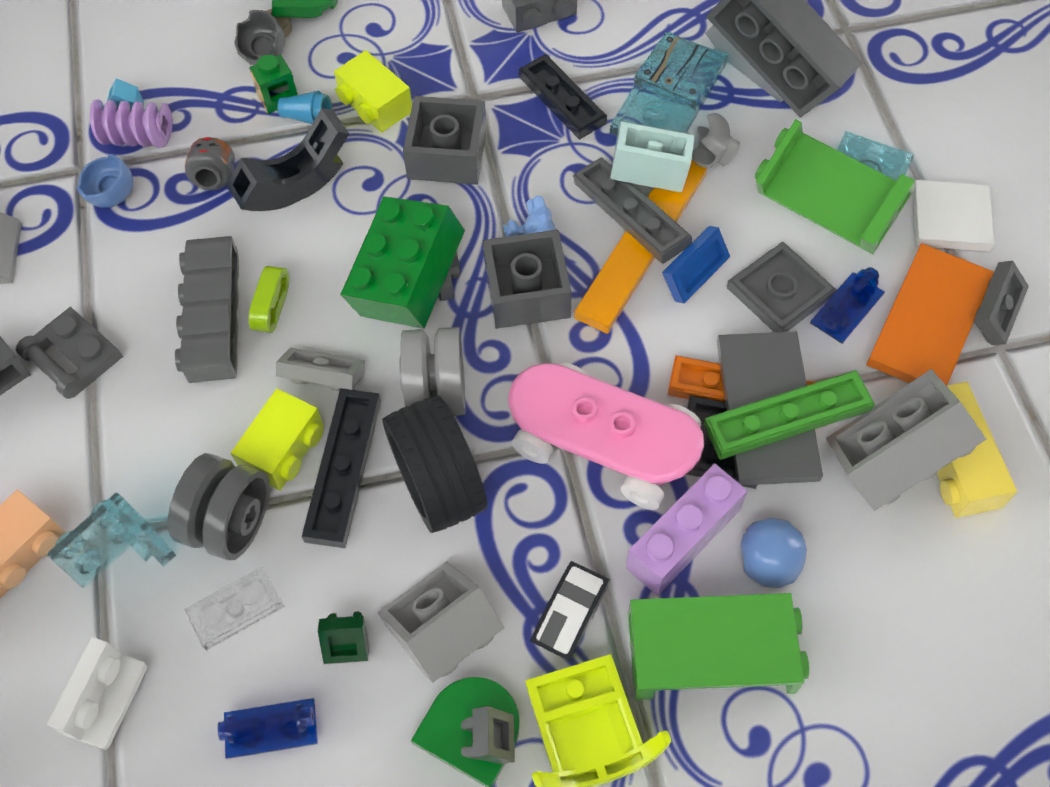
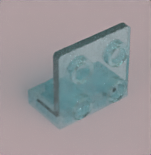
M116 492L108 500L97 504L91 511V514L74 530L63 534L57 540L55 546L47 553V556L84 588L129 547L145 562L153 556L163 567L176 554L155 529Z

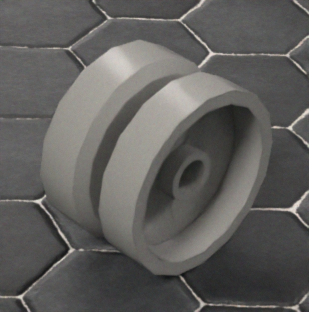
M447 327L437 330L434 340L435 354L430 352L429 338L423 329L402 330L399 369L405 406H410L417 401L433 397V392H437V395L441 396L450 408L453 416L465 415V381L460 328Z

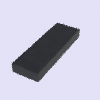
M547 54L519 68V78L579 140L607 124V115Z

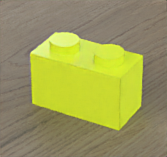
M367 50L334 70L337 83L335 91L341 102L345 105L350 104L366 124L371 123L381 133L411 113L412 99L410 87Z
M276 388L230 454L237 466L245 465L266 472L270 486L281 491L288 480L291 481L295 478L300 470L303 457L310 447L313 448L319 443L323 435L324 424L318 408Z

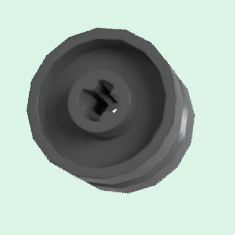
M204 453L195 458L184 471L170 503L167 523L171 538L175 542L192 548H202L204 546L209 554L225 560H236L253 542L267 510L270 484L266 472L245 465L235 467L231 460L209 453Z

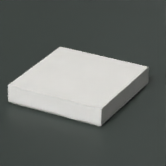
M915 179L914 191L912 193L915 246H920L922 243L934 248L992 251L995 239L990 185Z

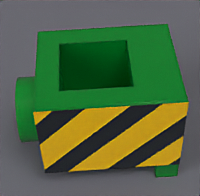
M264 55L258 59L257 64L249 67L255 91L268 114L278 110V101L281 97L298 95L292 72L282 55L276 57L274 55ZM280 87L285 88L286 91L270 97V91Z

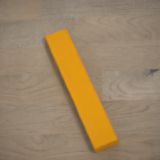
M691 160L682 192L654 187L648 198L677 223L705 178L708 168L700 167ZM625 231L574 311V319L606 334L610 332L655 259L627 231Z

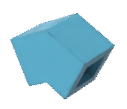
M117 78L115 79L109 90L107 101L114 100L117 107H119L121 101H128L131 110L135 102L144 104L137 86Z

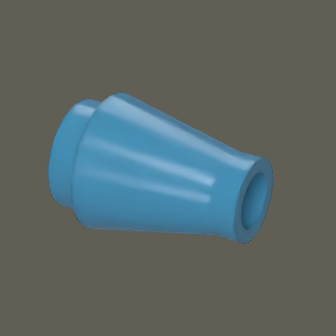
M320 91L291 97H281L278 101V113L281 118H289L308 124H313L321 108L332 110L330 97L322 94Z

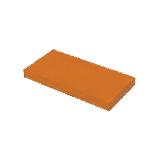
M921 243L866 365L908 383H911L932 369L947 386L994 271Z

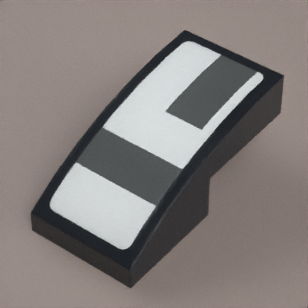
M570 561L535 628L530 642L571 661L611 579L574 561Z

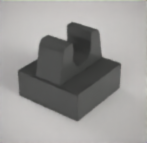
M489 706L472 709L473 716L462 721L461 729L473 732V745L461 748L462 756L499 765L515 762L514 715Z

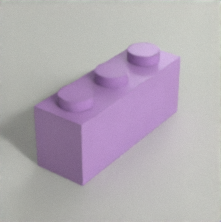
M714 464L628 550L626 569L658 596L739 513L748 490Z

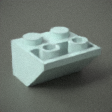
M620 121L610 179L682 192L691 165L694 135Z

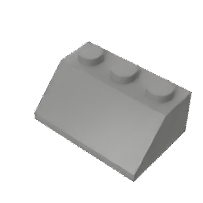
M932 369L874 406L872 411L862 414L826 438L845 473L874 511L883 505L893 503L902 493L921 481L929 480L936 475L938 470L955 459L970 454L977 445L987 440L959 399Z

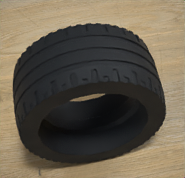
M441 396L425 398L382 418L384 430L400 473L430 533L457 525L459 522L466 521L472 516L475 517L488 508L484 486L474 458L456 419Z

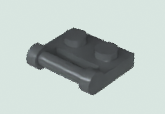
M71 306L34 336L22 338L17 343L15 349L16 353L24 360L32 361L56 384V390L66 399L77 396L123 357L118 348ZM53 345L78 370L75 373H67L45 351Z

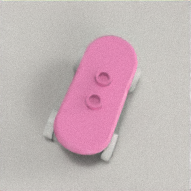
M543 363L531 366L514 379L509 390V409L514 421L521 428L512 440V446L518 453L533 462L545 464L554 451L551 445L553 444L556 447L614 471L628 475L620 490L629 501L649 510L658 509L664 498V492L656 484L663 486L664 483L683 477L694 468L701 458L704 448L703 432L700 428L701 421L692 411L675 404L663 405L595 379L573 364Z

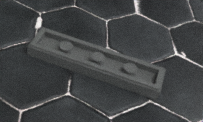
M602 157L573 175L574 184L662 264L684 251L692 243V236L632 183L610 179L612 166Z

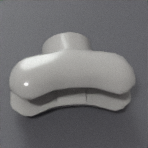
M711 113L707 115L710 125L709 129L704 126H698L697 128L699 143L698 147L692 151V159L700 167L711 168L716 163L724 167L735 156L740 142L730 136L729 124L725 118L718 113Z

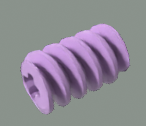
M99 99L93 100L91 103V129L96 140L102 145L113 143L117 146L124 144L137 146L139 144L142 147L153 145L156 148H162L166 146L170 139L173 119L171 110L166 103H162L160 113L154 102L148 103L146 112L141 102H135L132 110L128 101H121L119 107H117L114 100H108L105 107Z

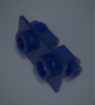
M868 267L861 269L857 274L852 272L814 316L810 324L843 344L885 293V291L877 287L879 284L878 271Z
M310 698L224 712V721L218 722V737L220 741L225 740V759L318 744L315 699Z

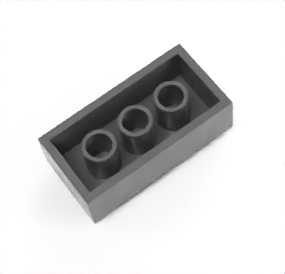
M721 0L706 16L800 118L839 90L863 63L806 0Z

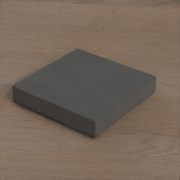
M783 241L728 280L727 289L773 332H788L833 298L837 290Z

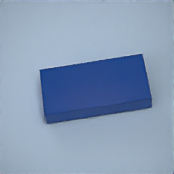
M708 226L662 272L675 302L685 304L730 258L719 227Z

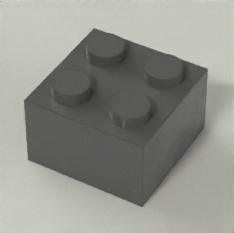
M414 96L403 148L407 179L478 185L487 133L485 101Z
M558 229L483 240L485 270L495 329L571 318L572 292Z

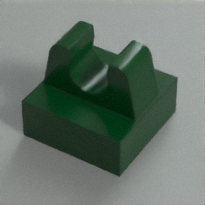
M354 612L353 616L337 617V613H331L327 618L319 619L317 632L324 664L368 661L369 645L365 620L361 612Z

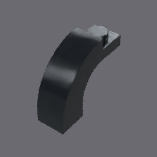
M321 108L306 136L295 149L284 156L271 160L241 157L226 186L241 210L271 211L288 207L313 195L336 175L344 164L337 154L349 136V132L333 110Z

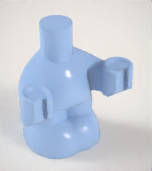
M535 196L527 201L526 205L529 216L526 218L524 225L518 226L516 221L509 220L507 222L508 225L503 226L505 237L555 230V225L551 219V211L546 207L542 196Z

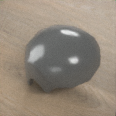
M250 10L249 17L244 22L237 23L234 44L238 55L250 65L257 64L258 59L264 55H274L276 57L282 54L286 41L282 27L267 11Z

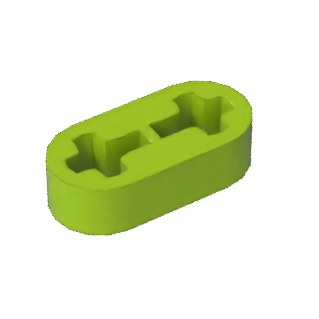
M264 267L249 310V326L252 331L274 332L288 292L289 273L287 268Z

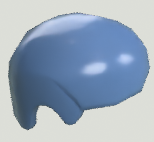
M109 154L108 157L97 158L86 164L79 175L77 191L87 202L94 206L113 208L125 201L132 192L133 176L124 161L114 154Z
M767 518L753 522L746 528V533L742 536L740 548L744 572L762 586L780 588L794 583L803 571L806 561L807 548L802 533L789 521Z

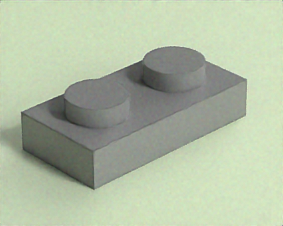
M290 347L276 361V376L288 378L296 384L316 383L327 385L329 389L340 391V388L352 390L364 375L365 360Z

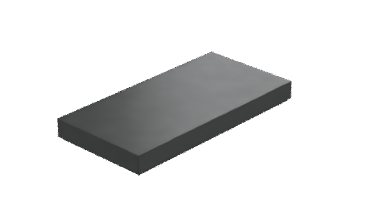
M797 331L718 335L717 349L726 411L807 386ZM815 429L733 455L736 481L740 485L820 482L823 477Z

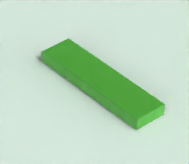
M857 370L707 417L704 421V427L721 460L872 411L875 403Z

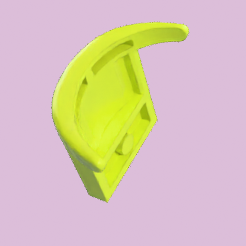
M611 654L525 680L526 689L552 769L550 773L541 771L532 773L536 787L600 786L646 767L657 759L671 743L670 735L665 730L659 732L644 744L642 743Z

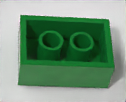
M383 196L340 295L361 317L425 329L465 229L448 205Z

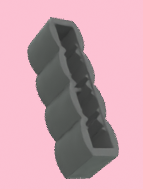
M232 236L187 240L185 252L179 254V264L184 280L183 283L178 284V298L183 309L182 315L176 318L177 333L179 338L182 339L181 347L175 350L176 368L178 372H183L189 383L236 379L237 311L239 301L237 282L239 277V256L237 247Z

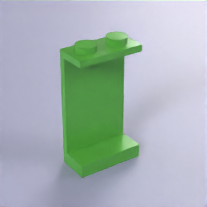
M796 119L789 129L784 128L780 132L774 144V148H776L770 160L764 159L755 173L758 193L871 254H874L912 195L915 185L914 179L902 173L896 181L803 133L802 122Z
M791 593L630 600L628 622L635 700H652L655 691L779 685H786L787 694H796L804 684V679L809 677L808 656L805 651H800L798 635L802 634V615L799 608H793Z

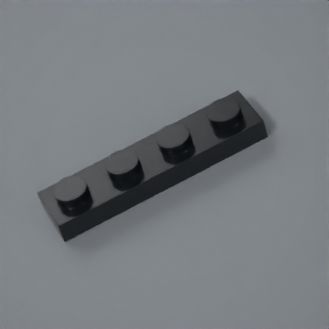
M340 388L301 536L305 543L346 548L381 404L379 393Z

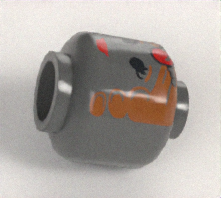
M204 137L196 140L191 145L185 161V174L189 181L203 190L214 191L225 187L233 174L235 166V155L232 148L218 138Z

